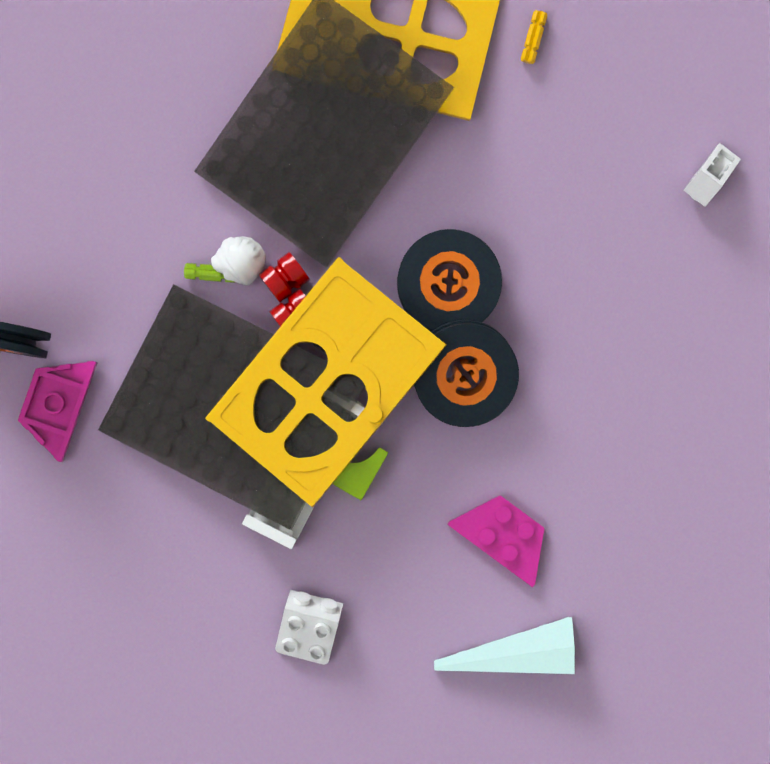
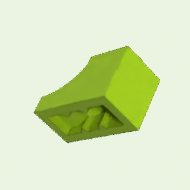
M379 447L368 459L358 463H349L334 481L333 485L362 500L389 452Z

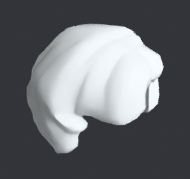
M229 237L222 242L217 253L211 258L213 269L222 273L226 280L248 286L262 272L266 253L262 246L251 237Z

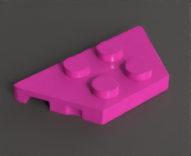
M87 361L84 363L35 369L18 421L59 462L64 461L97 362Z
M501 495L447 523V525L531 587L535 585L544 527Z

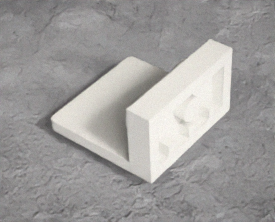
M269 475L242 524L289 549H293L314 507H311L279 479Z

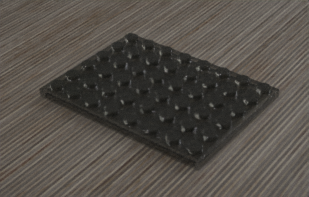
M312 0L194 172L323 266L328 267L455 87L336 1Z
M173 284L98 430L289 530H292L306 503L215 425L205 419L274 334ZM294 345L283 357L281 368L303 387L308 388L323 373L328 361ZM342 375L325 392L322 401L328 408L347 422L351 415V410L355 403H357L365 385L357 376ZM272 379L265 380L261 384L254 404L256 425L265 433L273 432L296 405L295 398ZM308 414L287 438L285 448L293 457H312L333 447L338 440V435L315 414Z

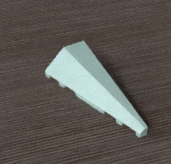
M566 617L466 651L434 660V671L575 674V644L572 617Z

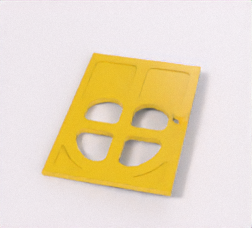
M291 0L272 72L362 94V96L367 98L374 97L470 121L500 0H444L459 12L466 23L467 32L459 40L426 33L422 30L421 25L428 0L413 1L409 20L405 26L393 25L377 20L371 12L370 5L372 0ZM372 36H378L398 41L401 44L402 48L396 71L393 75L381 76L373 74L363 67L359 58V48L364 40ZM423 47L451 54L458 61L456 71L439 82L420 85L414 84L409 79L413 56L417 48Z
M338 257L205 419L215 425L306 503L314 507L446 347V344L353 270L342 258ZM304 342L321 346L328 358L327 367L313 385L308 388L303 387L281 368V361L294 345ZM346 374L360 378L368 394L366 407L351 422L344 421L322 401L323 395L335 380ZM268 379L274 380L296 400L294 408L271 433L262 432L258 428L254 415L257 392L261 384ZM308 414H315L337 433L338 440L336 444L316 456L296 458L291 456L285 448L287 438Z

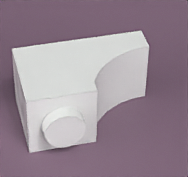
M719 143L683 191L705 207L721 189L741 159Z

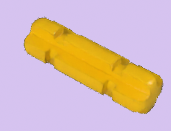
M535 10L533 12L532 24L529 26L524 44L526 48L523 49L521 55L522 62L534 64L536 50L539 49L544 31L543 26H545L548 16L543 11Z

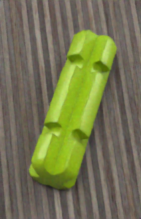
M186 263L184 266V278L195 280L196 277H199V280L217 282L225 279L222 273L214 270L212 265L209 264L197 266L196 263ZM225 279V282L235 283L234 281Z

